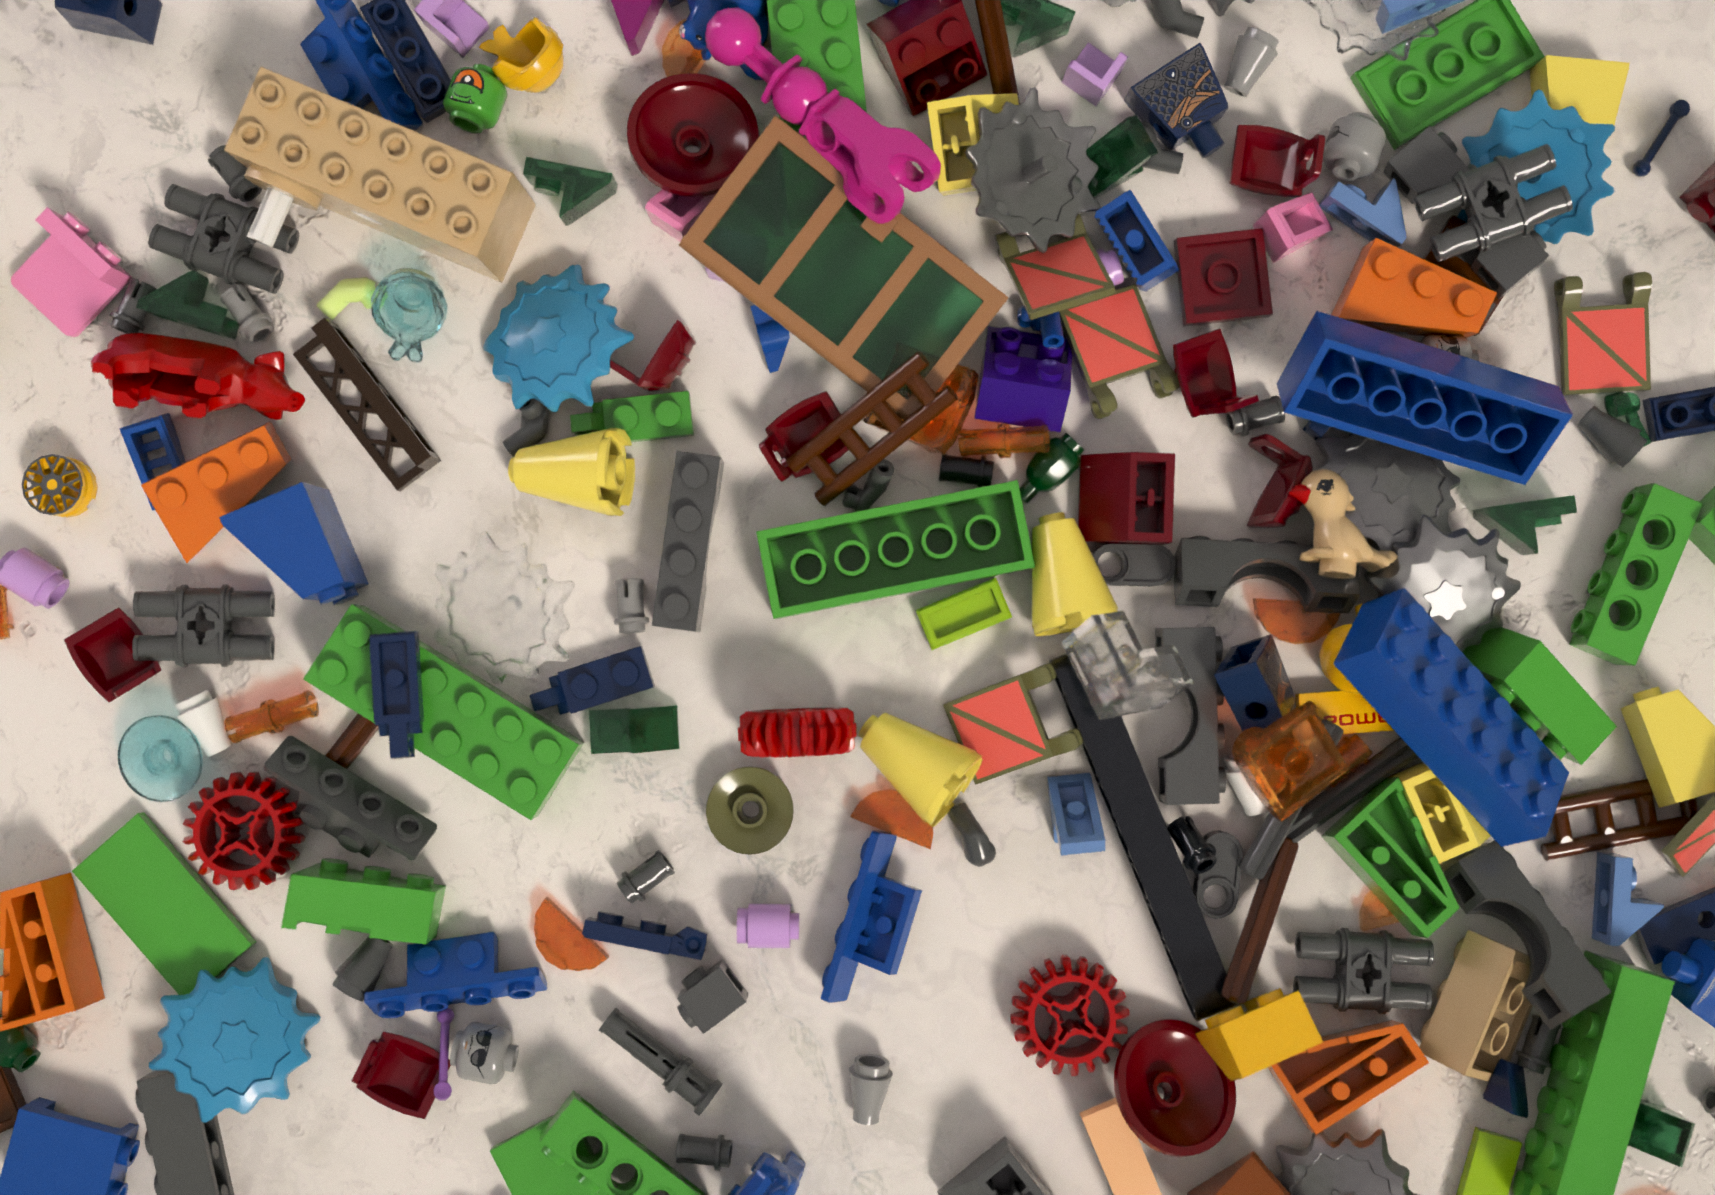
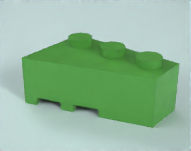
M1500 627L1487 630L1483 634L1480 644L1468 646L1462 651L1559 760L1564 757L1582 765L1617 727L1540 640Z
M1399 777L1387 778L1370 790L1321 837L1411 935L1428 938L1460 907L1436 856L1432 855L1421 832L1423 828L1418 817L1414 816L1403 793L1405 789Z
M323 858L321 863L291 874L281 928L296 930L297 924L307 922L326 926L325 933L340 935L341 929L368 933L369 938L427 944L437 937L446 886L433 884L434 877L412 873L408 874L407 879L390 876L391 870L388 868L365 866L364 871L349 869L347 861Z

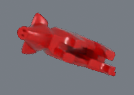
M129 333L112 339L107 345V350L96 354L91 360L92 372L102 373L105 379H108V383L112 388L113 403L116 406L133 409L138 406L139 402L154 398L159 403L182 406V412L187 417L203 418L207 413L243 404L258 411L267 418L280 420L282 419L283 411L296 412L301 409L305 402L304 395L293 390L284 374V353L281 351L259 355L254 359V364H252L239 352L226 346L170 336Z

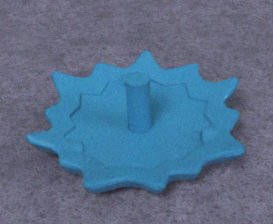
M1540 89L1534 92L1529 104L1520 111H1509L1505 108H1500L1487 134L1477 137L1466 136L1462 139V145L1469 156L1470 164L1475 165L1477 168L1493 162L1496 156L1506 155L1508 158H1512L1542 145L1549 144L1556 160V168L1521 182L1517 187L1520 196L1525 200L1563 185L1567 188L1572 199L1573 209L1534 225V230L1545 242L1558 244L1563 234L1568 232H1575L1585 236L1592 235L1594 232L1591 214L1592 206L1598 200L1611 196L1615 192L1614 187L1602 178L1603 172L1612 163L1611 159L1605 155L1603 148L1607 139L1615 131V126L1613 124H1590L1581 118L1574 106L1553 110L1548 105L1544 92ZM1461 209L1457 217L1467 223L1468 217L1466 212Z
M579 264L571 265L555 277L550 274L543 275L533 284L523 280L518 282L515 299L501 310L500 320L496 329L485 340L483 350L494 357L493 375L497 380L511 385L512 402L515 409L522 408L530 399L538 400L551 412H557L560 404L570 398L578 400L587 407L593 406L592 381L597 377L608 375L610 373L612 353L634 339L632 332L624 330L615 324L614 318L617 314V308L605 304L603 301L610 290V286L606 283L596 285L585 284L582 267Z
M268 957L262 958L256 967L248 972L240 971L232 966L221 978H215L207 970H200L197 975L196 986L191 993L186 995H164L161 998L160 1003L168 1016V1022L158 1032L163 1045L162 1051L149 1062V1068L152 1070H167L173 1073L176 1091L189 1094L195 1098L200 1119L203 1123L210 1121L226 1108H231L245 1115L254 1108L261 1098L288 1099L290 1095L287 1084L288 1075L311 1058V1054L305 1048L304 1039L307 1032L320 1021L321 1017L318 1014L305 1013L298 1010L296 1005L297 991L279 984L275 979L272 964Z

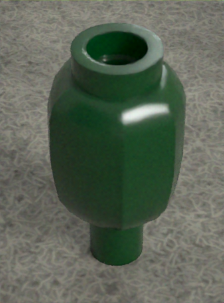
M1065 433L1061 438L1056 437L1048 440L1029 462L1026 469L1027 480L1019 487L1021 498L1027 504L1039 491L1050 492L1058 488L1080 465L1079 456L1084 452V449L1069 434Z
M25 1025L0 1032L1 1067L15 1068L18 1072H24L40 1057L41 1052L36 1048L37 1038Z

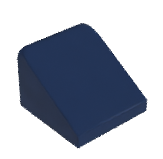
M1502 1058L1498 1060L1483 1093V1099L1513 1115L1527 1118L1528 1102L1524 1067Z

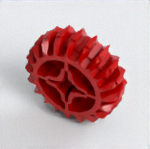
M842 707L747 711L740 716V727H738V741H740L741 752L746 756L760 758L806 757L849 753L855 748V737H857L854 712Z
M241 772L231 773L228 780L224 777L214 779L213 789L210 787L202 788L198 792L202 802H191L188 806L196 817L185 819L182 823L185 827L193 829V835L184 837L182 841L187 845L193 843L195 845L196 851L191 852L188 859L191 861L202 859L204 862L200 866L198 874L206 875L214 871L212 884L220 885L228 879V886L231 890L240 889L243 884L248 890H254L259 887L260 882H263L265 885L275 882L276 873L280 875L287 873L290 870L287 860L293 861L300 856L299 851L292 844L302 843L306 838L305 835L295 832V827L305 824L300 817L294 818L292 811L297 808L298 801L289 803L285 801L289 795L290 788L285 786L274 791L276 778L272 776L266 777L261 782L259 772H250L246 778ZM240 795L250 797L261 803V805L256 809L245 812L239 806L233 807L228 801L234 796ZM271 818L274 824V841L267 831L268 822ZM251 821L248 825L250 831L246 832L250 834V837L238 840L241 837L240 830L244 829L240 827V824ZM216 822L220 826L222 833L219 842L216 838ZM242 849L250 856L255 854L261 862L257 865H245L232 860L229 856Z
M1068 955L1061 956V968L1057 969L1050 958L1045 959L1044 965L1048 972L1041 976L1038 969L1032 967L1029 973L1035 982L1031 985L1026 981L1020 980L1018 983L1019 989L1027 996L1012 997V1005L1023 1010L1010 1015L1012 1024L1022 1026L1013 1033L1017 1042L1027 1041L1022 1048L1026 1057L1038 1052L1035 1062L1040 1068L1046 1066L1052 1059L1051 1069L1056 1075L1062 1072L1064 1064H1068L1071 1076L1078 1075V1064L1084 1063L1088 1072H1094L1095 1065L1092 1059L1099 1056L1101 1061L1107 1064L1110 1062V1057L1105 1049L1108 1046L1117 1051L1121 1049L1122 1045L1113 1036L1114 1033L1120 1035L1128 1033L1126 1024L1117 1021V1019L1126 1018L1130 1015L1129 1009L1126 1006L1117 1005L1126 998V995L1122 989L1112 990L1117 982L1113 974L1101 978L1104 967L1100 963L1094 964L1087 972L1088 960L1083 956H1079L1075 968L1071 967ZM1066 982L1081 983L1079 987L1074 986L1071 992L1064 996H1057L1050 992L1046 993L1058 984ZM1094 989L1100 994L1104 1007L1101 1026L1094 1023L1092 1018L1087 1016V1009L1091 1003L1089 996ZM1038 1004L1045 1007L1046 1011L1052 1015V1022L1048 1028L1050 1034L1046 1041L1037 1033L1035 1028V1011ZM1057 1008L1068 1012L1075 1008L1082 1022L1070 1018L1064 1021ZM1074 1035H1083L1090 1039L1076 1047H1058L1060 1044L1065 1045L1067 1040Z

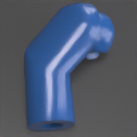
M1024 305L1019 307L1017 322L1021 328L1031 327L1033 331H1040L1044 347L1058 348L1063 345L1064 335L1059 311L1030 320Z

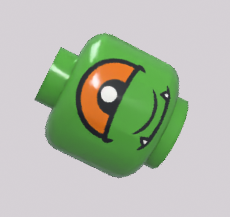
M474 64L473 68H459L453 74L443 100V105L446 112L450 115L449 120L458 128L478 134L483 130L493 128L497 124L508 93L505 85L493 73L492 68L483 64Z

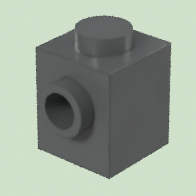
M722 959L707 971L703 966L698 967L681 981L684 988L677 997L681 1003L677 1006L681 1017L691 1028L697 1025L704 1034L745 1004L749 993L724 959Z

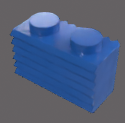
M1131 190L1126 191L1096 211V221L1140 291L1146 292L1179 271L1177 263Z

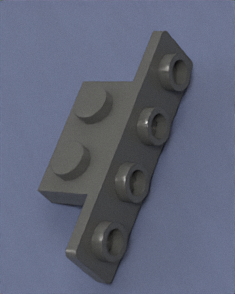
M288 736L265 762L264 770L300 792L295 814L299 815L301 820L310 828L315 830L322 829L335 837L340 845L350 852H359L370 858L380 842L406 858L415 860L437 830L436 823L293 736Z

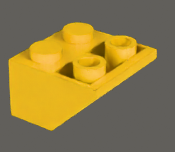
M1281 988L1248 1000L1244 1004L1247 1010L1245 1012L1240 1005L1205 1019L1208 1028L1195 1033L1201 1045L1230 1081L1243 1079L1323 1043L1299 990L1284 995Z

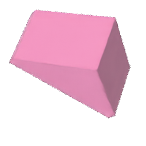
M662 189L647 202L645 209L654 225L681 242L682 237L686 235L716 194L688 197L673 194Z
M1312 192L1273 206L1253 225L1254 229L1263 228L1265 249L1273 263L1333 230Z

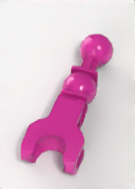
M738 7L726 8L716 12L707 23L705 34L706 47L713 58L727 66L746 64L767 83L761 101L766 104L773 99V106L782 119L794 125H802L798 133L802 136L805 135L810 145L841 173L843 188L848 201L869 219L883 224L891 221L900 213L905 199L904 190L900 184L912 192H921L938 180L941 170L940 160L935 152L919 137L904 129L888 128L881 125L849 98L841 97L839 95L840 92L836 88L828 93L827 85L818 72L808 67H799L802 58L798 54L782 64L761 45L760 26L752 14ZM910 161L916 162L924 173H921ZM877 195L884 200L885 205L881 203Z

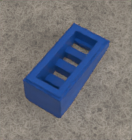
M169 413L119 428L141 484L154 478L152 469L170 463L172 468L186 462ZM158 431L160 439L147 443L143 442L142 435ZM162 447L165 448L167 455L149 460L147 452ZM147 497L152 511L155 510L149 498Z

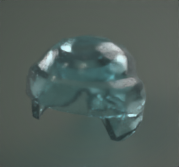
M400 268L390 272L377 284L371 297L372 317L381 330L394 340L393 345L388 350V354L393 360L399 361L407 355L410 361L421 362L423 357L421 342L433 338L440 331L447 316L448 304L442 287L434 277L422 270Z

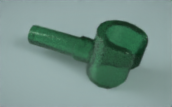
M1617 392L1605 397L1604 404L1607 413L1615 418L1625 415L1627 423L1642 430L1640 435L1647 440L1644 446L1649 445L1652 441L1637 413L1640 409L1639 397L1632 392Z

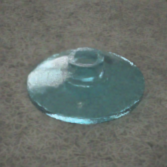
M153 715L136 721L125 731L118 747V765L123 779L135 793L145 799L155 802L176 800L191 791L201 775L203 756L196 736L182 722L170 716ZM165 749L170 753L171 762L167 761L164 757Z

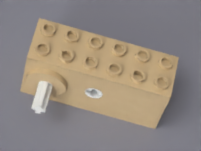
M261 66L224 149L247 168L244 175L247 180L266 190L247 237L271 248L274 246L292 203L315 211L318 210L319 206H322L502 283L536 206L512 172Z

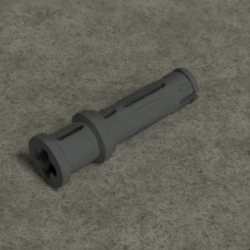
M617 1008L613 1010L599 1029L601 1033L606 1034L634 1058L664 1080L662 1085L665 1086L664 1089L667 1092L675 1091L695 1107L694 1113L698 1116L701 1115L723 1085L719 1080L713 1082L696 1069L691 1058L683 1056L680 1059L649 1033L619 1012Z

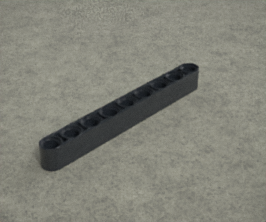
M1088 644L1049 660L1057 674L1055 681L1074 728H1077L1082 735L1083 743L1081 745L1194 1019L1198 1022L1237 1006V1003L1230 1002L1221 996V990L1227 975L1092 646Z

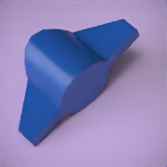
M756 305L750 306L769 373L779 370L790 338L789 331Z

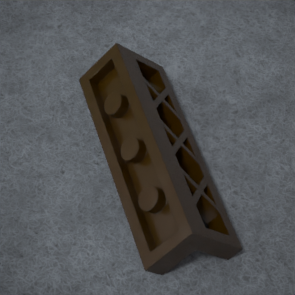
M324 317L311 327L317 336L293 355L395 489L401 492L439 463L441 459L340 327ZM325 346L336 360L334 373L318 371L309 357ZM324 377L333 378L332 388ZM341 380L352 381L362 394L360 407L344 405L339 398ZM350 411L359 412L358 422ZM367 414L378 415L388 428L386 441L370 439L365 432ZM376 445L385 446L384 456ZM393 447L404 449L416 465L401 477L391 466Z

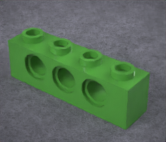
M1656 483L1637 486L1626 495L1621 505L1623 517L1618 529L1610 534L1605 543L1604 552L1607 555L1602 567L1593 574L1587 588L1588 593H1590L1584 609L1576 614L1572 622L1571 633H1573L1569 645L1615 665H1636L1702 508V503ZM1646 523L1653 531V539L1650 544L1643 537V527ZM1629 563L1635 567L1637 573L1633 583H1630L1626 577V568ZM1613 603L1620 610L1619 620L1615 624L1609 617V609Z
M574 1090L540 1133V1142L545 1145L541 1150L542 1153L556 1165L563 1167L567 1162L580 1172L576 1179L594 1194H597L601 1189L608 1195H650L657 1190L666 1191L670 1195H707ZM586 1136H594L602 1143L600 1150L595 1155L589 1157L579 1154L576 1150L578 1142ZM622 1163L631 1164L636 1168L634 1177L626 1183H618L611 1178L614 1168Z

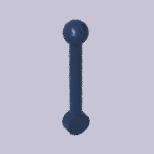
M1678 100L1670 106L1669 112L1671 116L1644 158L1633 165V173L1636 176L1644 177L1649 174L1651 161L1676 122L1689 113L1690 105L1687 101Z

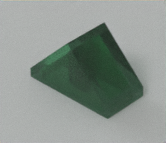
M1641 1099L1628 1146L1682 1167L1695 1123L1667 1107Z

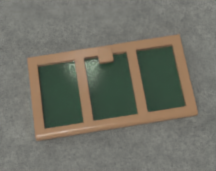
M776 115L679 243L683 250L867 392L917 351L923 353L929 361V365L920 374L931 388L937 392L1009 298L901 213L891 221L883 224L869 219L848 201L844 192L841 173L810 145L808 140ZM878 196L881 203L885 205L884 200ZM906 384L886 400L903 420L922 406L921 402Z

